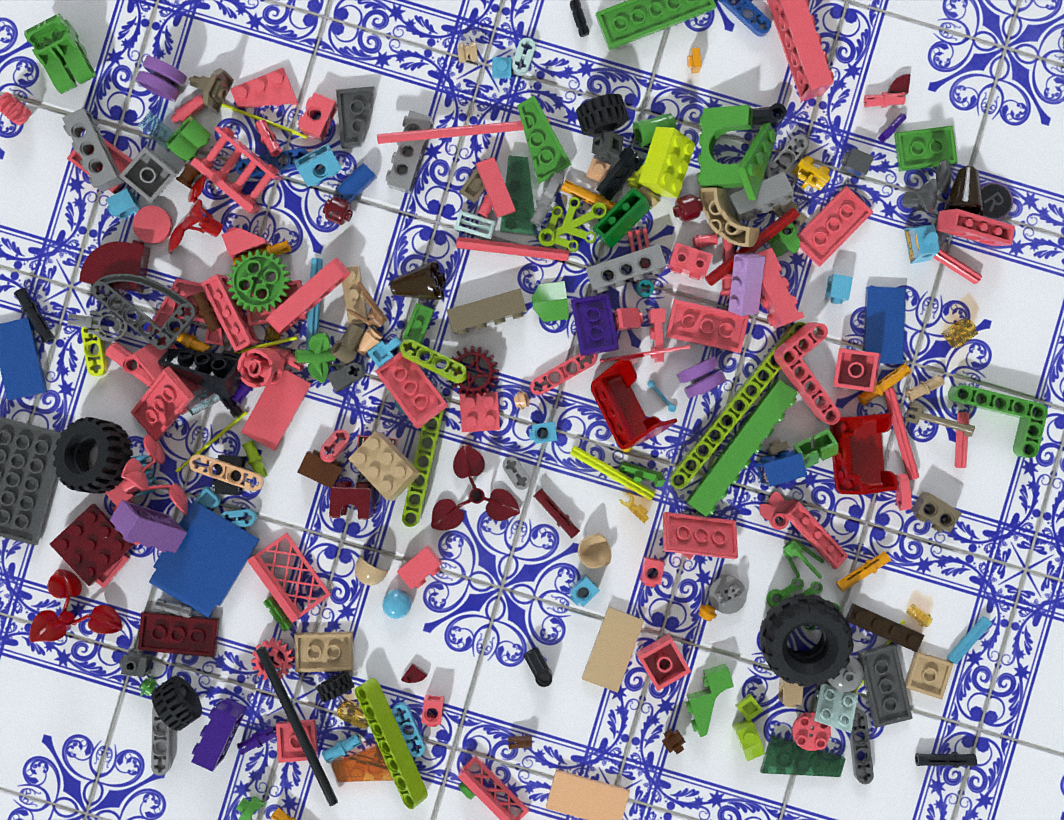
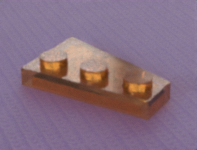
M378 745L332 762L338 782L393 781Z

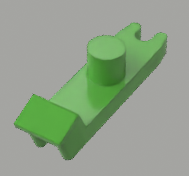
M623 461L619 467V471L634 475L633 480L635 482H641L643 478L653 481L655 487H663L666 481L663 479L662 472Z

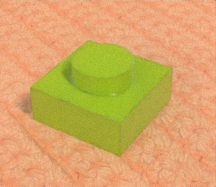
M748 694L735 704L748 722L763 711L751 694Z

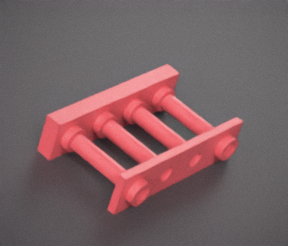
M216 126L214 130L221 135L206 158L194 157L190 164L248 213L257 214L261 207L256 204V199L271 179L282 180L283 177L278 174L279 170L275 166L265 163L234 137L235 133L231 129ZM228 141L236 149L222 169L217 171L212 167V162ZM243 153L251 161L237 181L231 183L227 179V174ZM258 166L265 174L251 194L246 195L242 192L243 189L241 187Z

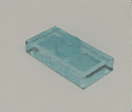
M149 112L138 124V127L169 152L170 149L165 145V142L174 131L153 113Z
M201 387L192 392L195 397L186 408L193 416L225 397Z

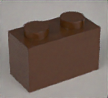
M314 449L313 452H306L297 473L331 488L337 485L345 467L337 459L333 462L323 461L320 457V451Z

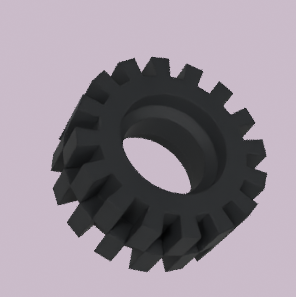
M347 671L323 681L316 686L322 702H326L354 688V683Z

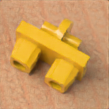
M810 156L801 159L792 173L803 181L801 185L803 189L809 185L812 188L821 190L831 178L829 176L830 169L825 166L817 169L813 166L815 161Z

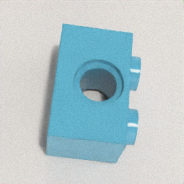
M328 143L294 161L298 172L308 187L316 186L323 179L335 176L342 170ZM316 165H323L321 169H315Z

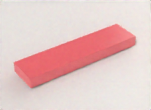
M795 501L784 513L785 517L833 569H838L848 557L847 553L799 501Z

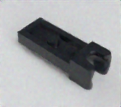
M628 146L618 156L620 159L596 189L609 201L612 200L634 171L637 172L644 163V159L640 158L638 153Z

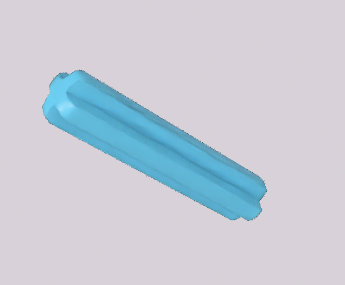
M981 617L949 653L947 658L952 663L957 664L992 625V622L987 617Z

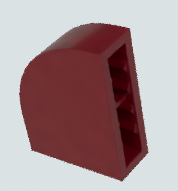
M133 240L132 243L117 241L103 244L92 251L86 258L81 268L79 282L93 285L100 278L111 274H131L146 278L151 248L145 246V242ZM116 282L110 284L115 289L139 293L144 292V285L138 283Z

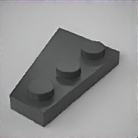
M374 86L336 90L342 149L362 146L375 92Z

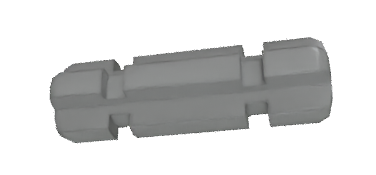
M161 598L157 599L155 603V608L176 615H182L183 617L190 618L193 613V609L189 606H183L182 604L166 601Z

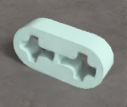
M523 38L518 44L512 62V69L519 76L525 75L529 71L535 53V42L532 39ZM527 44H529L530 49L527 50V53L525 55L523 54L524 47L522 46H526ZM521 59H524L525 67L519 70L516 64H520Z

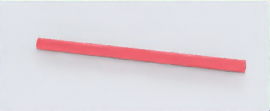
M521 121L383 133L377 134L378 144L522 131L524 129Z

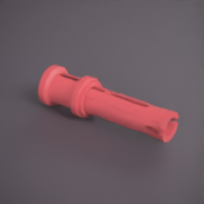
M722 238V263L735 253L734 244L727 242L724 238ZM733 270L721 279L722 291H720V295L730 296Z

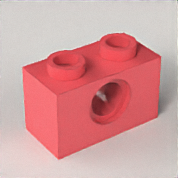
M314 92L312 97H309L307 100V109L304 115L300 116L298 125L302 133L324 141L338 107L335 101ZM321 113L319 119L313 120L314 114Z

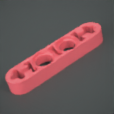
M579 353L535 378L530 384L531 392L535 395H542L592 367L597 361L596 354H591L593 356L591 359L592 363L589 364L587 361L582 364L584 366L583 369H581L576 358L579 357L581 361L585 356H581ZM572 362L577 365L575 373H569L566 370L568 363ZM552 372L560 374L561 379L559 382H551L549 377ZM546 376L547 382L551 387L547 388L546 384L542 387L543 391L534 390L535 382L538 381L539 384L544 382L542 378Z

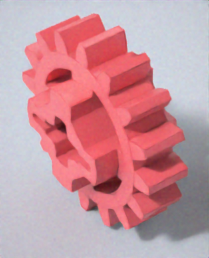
M271 638L269 642L264 640L262 645L258 644L256 646V649L261 646H265V648L273 647L270 652H267L270 657H274V667L282 668L277 671L280 679H282L283 674L287 675L289 673L288 669L293 667V664L290 663L295 659L294 656H290L293 649H287L288 643L282 645V639H279L277 642H275L274 638ZM254 651L252 655L255 658L251 660V663L256 665L252 669H258L257 676L263 674V680H266L268 676L256 651Z

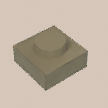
M779 439L769 443L770 447L766 449L768 455H774L790 446L787 440L781 442Z

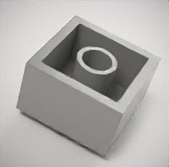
M146 146L119 177L146 200L153 203L179 173Z

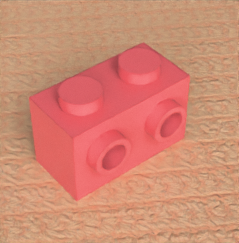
M676 242L667 267L671 268L670 271L673 273L681 274L683 272L689 274L688 277L691 279L700 280V278L706 277L713 254Z

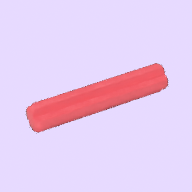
M942 249L933 257L973 284L979 283L982 278L980 273Z
M958 412L957 422L969 424V413ZM956 430L954 466L956 468H966L968 436L963 435L964 432Z

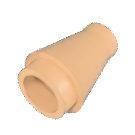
M373 327L369 330L367 329L356 350L365 356L369 350L381 342L383 335Z

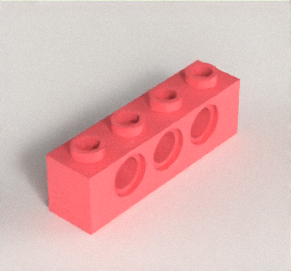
M960 209L939 211L936 230L990 246L1012 245L1015 226Z

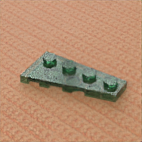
M770 735L760 772L763 774L841 777L846 758L824 750L808 751L802 749L794 741Z

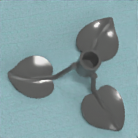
M943 159L939 163L936 170V179L927 181L917 192H905L903 196V206L905 208H916L917 211H923L936 216L935 227H937L939 213L933 210L937 204L938 190L940 189L941 193H946L952 179L951 168L947 159ZM936 230L940 248L945 242L948 233Z

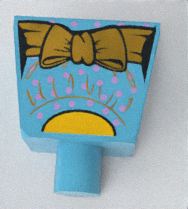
M921 225L904 229L910 264L930 261L939 253L940 249L935 225Z

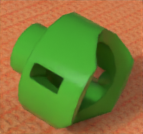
M253 796L251 801L243 797L236 810L242 813L238 820H252L253 813L257 809L265 807L266 803Z

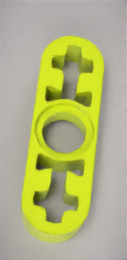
M81 327L87 371L92 376H104L108 371L104 341L94 334H88V328ZM93 344H97L99 351L93 355L90 352V347ZM101 365V369L98 371L94 370V367Z

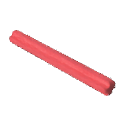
M891 387L883 392L888 411L891 413L892 425L906 474L909 480L919 478V472L896 392Z

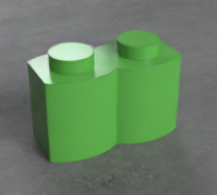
M190 115L180 125L178 130L168 138L165 145L186 163L188 160L191 161L196 157L198 148L204 147L209 143L211 134Z

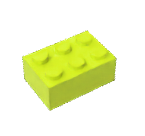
M656 127L639 183L660 197L678 198L691 156L694 152L695 143L675 128Z

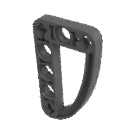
M111 274L100 278L92 286V294L100 302L160 350L169 349L198 315L197 307L184 296L159 282L131 274ZM116 282L138 283L166 295L180 306L165 324L160 327L110 284ZM99 287H105L104 291L112 295L108 297L106 294H99ZM117 297L122 300V306L118 309L113 306V300ZM191 307V316L186 315L183 318V320L177 317L178 315L179 317H183V315L186 313L184 308ZM131 310L137 313L135 321L128 319V313ZM173 321L180 323V329L177 332L171 330L170 326ZM146 323H150L153 327L150 334H146L143 331V326ZM157 334L161 338L166 337L165 342L167 344L160 345L161 340L153 336Z

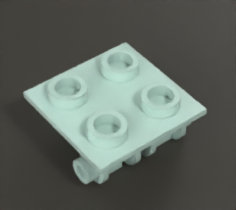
M828 684L821 685L820 690L817 689L815 692V697H818L814 721L851 733L858 694L839 692Z

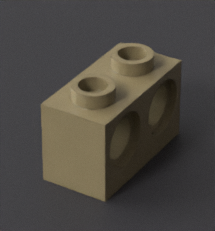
M921 492L910 510L916 514V519L924 523L928 521L932 524L931 528L940 533L943 531L951 532L962 512L928 492ZM926 504H929L930 509L925 513L924 507ZM945 514L946 520L942 523L940 519Z

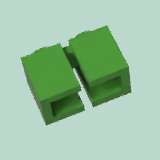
M829 429L813 436L814 448L812 449L810 438L793 445L794 452L801 453L805 468L819 463V458L824 461L838 454V443Z

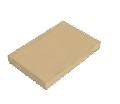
M353 631L294 634L295 672L354 670Z

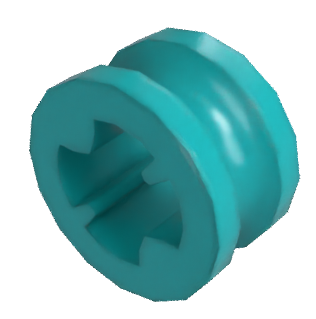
M649 280L640 281L636 287L637 294L642 298L649 297L654 291V285ZM640 285H648L650 287L648 291L650 292L642 293L640 291V289L642 288L640 287Z

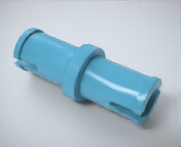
M356 733L344 741H338L335 746L322 751L326 763H329L341 755H347L348 751L362 745L361 738Z

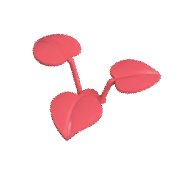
M150 434L144 436L143 444L152 460L143 467L137 459H130L126 463L121 475L122 478H125L121 482L122 488L127 494L138 490L144 492L146 490L167 488L172 502L186 516L188 513V499L180 485L173 483L172 486L170 484L148 486V479L144 471L156 461L160 465L165 462V452L161 444L154 440Z

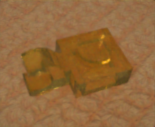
M627 491L626 493L629 495L630 500L624 502L620 499V503L645 523L649 519L646 515L648 511L641 504L636 506L633 494Z

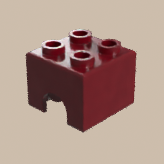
M352 481L337 482V485L331 487L329 517L340 518L343 515H347V507L351 504L358 510V519H370L374 516L376 488L371 486L370 482H359L356 485H352Z

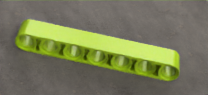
M445 409L433 417L437 421L435 429H430L427 423L421 428L413 465L420 471V475L424 477L425 482L423 485H417L414 480L408 487L402 514V522L407 527L415 526L421 519ZM426 437L433 440L431 448H426L423 444ZM421 456H426L429 460V464L426 467L421 466L419 463ZM418 494L420 496V503L414 504L411 501V495ZM408 513L416 515L415 522L411 523L407 520Z
M370 678L355 688V695L404 805L409 809H414L428 797V792L379 682L374 678Z

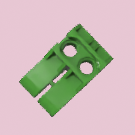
M60 13L24 31L25 38L34 47L32 49L34 55L44 66L54 87L60 94H64L77 87L76 81L81 85L96 77V73L87 58V52L77 39L79 37L77 32L67 19L64 20Z

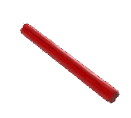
M794 208L789 209L759 233L754 246L742 247L705 277L706 282L710 286L717 283L733 270L735 254L754 253L797 219L799 217L798 211Z

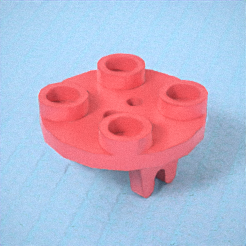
M805 712L799 715L794 720L792 726V736L796 744L808 751L824 749L831 736L830 726L814 721L815 712Z

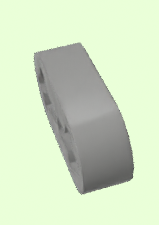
M513 456L507 457L503 461L505 473L517 489H526L530 484L528 474L517 458ZM508 460L516 462L514 467L517 472L514 473L511 468H506ZM519 473L522 478H527L525 486L516 483L518 482L516 474Z

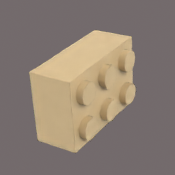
M374 431L348 458L379 493L389 501H395L421 474L388 437L378 431Z

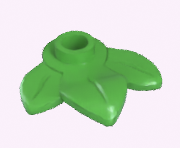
M790 223L767 242L772 243L771 248L776 257L782 256L787 250L794 254L799 250L800 239L797 237V227L794 223ZM789 229L791 233L785 234L784 230Z

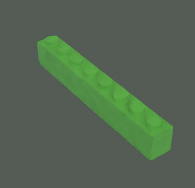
M780 379L775 380L685 502L705 517L708 514L712 515L717 508L716 503L719 499L723 500L728 494V487L731 484H735L739 479V472L742 468L746 469L750 464V458L753 453L757 454L763 446L761 443L765 437L769 438L774 431L773 426L776 422L780 423L786 415L784 413L785 410L794 405L798 392Z

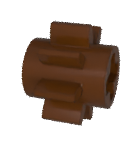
M670 728L663 733L665 739L662 742L669 753L674 751L676 754H679L684 750L682 745L686 741L678 730L673 732Z

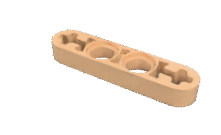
M202 454L194 455L189 460L190 468L197 473L250 491L260 490L264 486L263 476L256 472ZM201 458V462L204 464H209V466L198 467V464H196L195 461L200 460ZM215 464H220L223 468L220 475H216L213 472ZM234 470L241 473L239 481H234L231 478ZM256 477V481L259 482V485L252 487L253 483L245 481V484H243L246 478L254 479Z

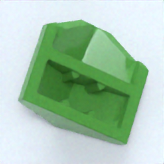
M565 281L539 284L533 294V310L543 322L569 319Z

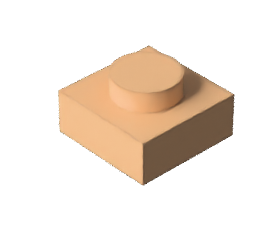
M593 158L586 178L601 183L607 176L610 164Z

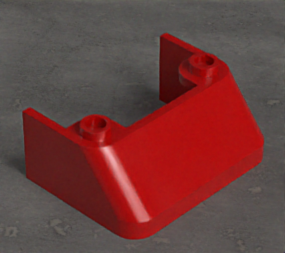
M643 353L620 358L591 383V392L617 445L621 449L631 448L653 438L678 422L676 418L661 422L656 416L646 418L631 388V385L637 379V373L633 365L644 357Z

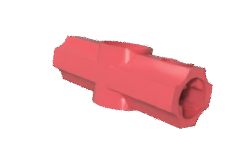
M117 341L107 348L105 355L123 367L125 372L131 373L148 387L154 383L138 362L137 368L135 370L132 369V363L136 359L127 348Z

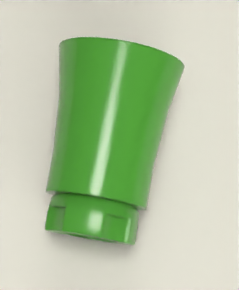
M671 113L633 122V133L641 148L651 143L656 127L676 129V120Z

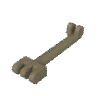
M910 402L909 407L915 408L916 411L907 410V414L914 417L913 419L905 417L904 421L918 425L919 419L962 431L964 432L963 435L972 437L975 425L962 424L922 412L924 406Z

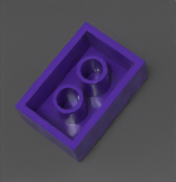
M229 698L219 702L216 708L213 707L208 716L211 720L208 725L203 727L200 733L202 739L193 748L192 754L194 756L191 762L213 772L224 760L248 707Z

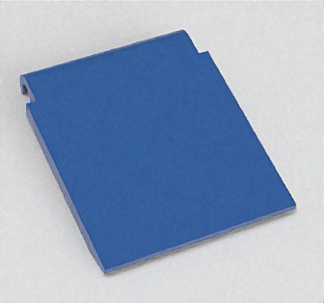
M193 500L188 508L187 515L179 523L187 532L176 553L167 551L160 554L153 566L156 570L149 583L210 618L212 611L224 602L260 539Z

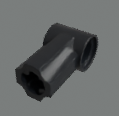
M775 103L772 106L751 107L753 110L752 125H763V123L769 122L771 126L780 125L786 115V107L781 103ZM772 112L779 113L781 117H774Z
M535 647L524 653L523 656L535 677L536 683L541 687H547L552 682L553 672L548 667L539 648ZM546 672L550 678L543 681L539 678V674Z

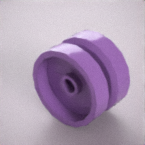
M147 55L143 62V67L148 72L139 71L135 81L154 94L176 102L180 92L175 86L183 87L187 76L170 64Z
M715 356L676 374L680 383H687L691 380L694 382L684 389L688 399L707 393L727 381L722 371L710 375V371L719 366Z

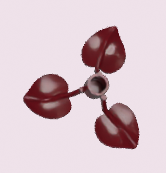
M469 444L463 445L458 450L453 461V470L456 476L459 478L468 477L472 488L468 491V499L457 506L451 499L439 500L432 510L431 527L433 529L450 530L459 526L464 519V513L459 508L470 502L479 504L483 500L488 501L485 507L486 513L495 521H503L520 514L517 501L508 491L499 488L494 489L490 494V498H487L482 489L476 488L472 476H479L483 472L485 461L483 456Z

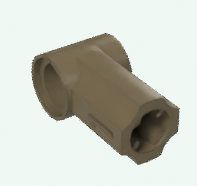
M349 324L341 340H338L332 346L330 353L344 364H350L356 357L357 352L355 350L365 333L364 330L359 326Z

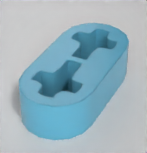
M253 509L231 510L220 515L223 518H226L228 515L230 518L236 517V520L231 523L238 527L251 526L257 521V513ZM246 512H248V515H252L249 523L246 519L240 520V517L247 514Z

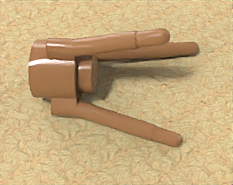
M358 282L363 292L362 297L372 309L367 315L369 319L347 308V312L365 322L369 327L374 325L376 328H379L388 318L377 306L363 284Z

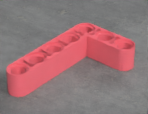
M808 322L775 350L774 359L815 417L821 422L834 425L840 420V412L802 359L827 337L828 329L825 324ZM817 328V333L814 335V329ZM802 339L803 344L799 347V342ZM786 352H788V357L785 360L784 355ZM798 367V373L795 375V369ZM809 382V386H808V388L806 389V388H805L806 383Z

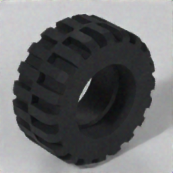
M93 417L80 418L75 423L69 424L67 426L68 429L61 432V437L57 439L55 444L57 445L56 450L53 451V456H55L53 466L57 469L55 470L57 477L60 478L61 483L66 485L67 488L79 492L103 494L113 490L115 486L122 482L121 475L123 469L131 459V456H133V450L130 448L132 443L127 438L129 437L127 432L114 422ZM97 442V459L90 469L88 463L89 453Z

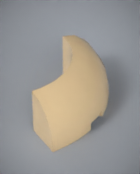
M700 188L703 212H705L709 221L708 224L712 230L734 245L743 247L754 246L759 237L760 229L749 227L735 217L729 206L727 190L721 188Z

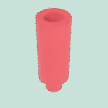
M198 94L174 110L176 114L170 117L174 123L180 120L184 122L190 115L194 116L207 106L203 104V96Z

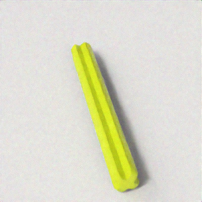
M573 446L570 455L644 498L648 500L653 499L655 491L639 482H635L629 476L577 446Z

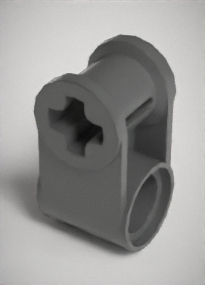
M350 363L343 368L329 373L327 377L335 392H339L362 379L366 374V369L361 363ZM354 368H359L357 374L353 375Z

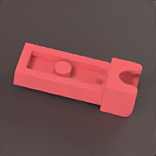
M665 308L650 309L648 311L649 325L652 324V328L649 329L650 340L653 339L654 346L651 347V351L664 349L662 324L666 322ZM664 353L653 354L651 359L654 358V363L664 362Z

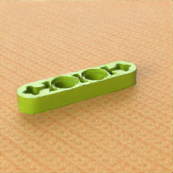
M407 339L400 344V351L404 358L452 382L462 383L466 380L467 371L463 364L414 340ZM410 347H412L413 351H412V350H408V351L406 352V350H405L406 348L409 349ZM427 353L430 355V358L426 361L420 359L422 354ZM443 361L447 363L446 367L443 369H439L436 367V365L439 362ZM454 371L457 373L461 371L462 374H458L457 376H455Z

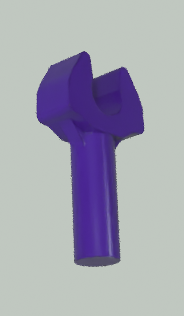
M901 113L877 139L884 143L906 120V115Z

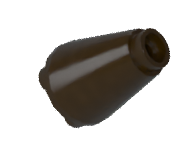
M433 261L391 280L390 289L393 295L399 297L442 300L444 299L443 285L446 284L444 273H440L438 262Z

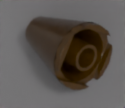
M965 166L958 171L943 210L960 209L980 216L984 215L983 197L977 169L972 166Z

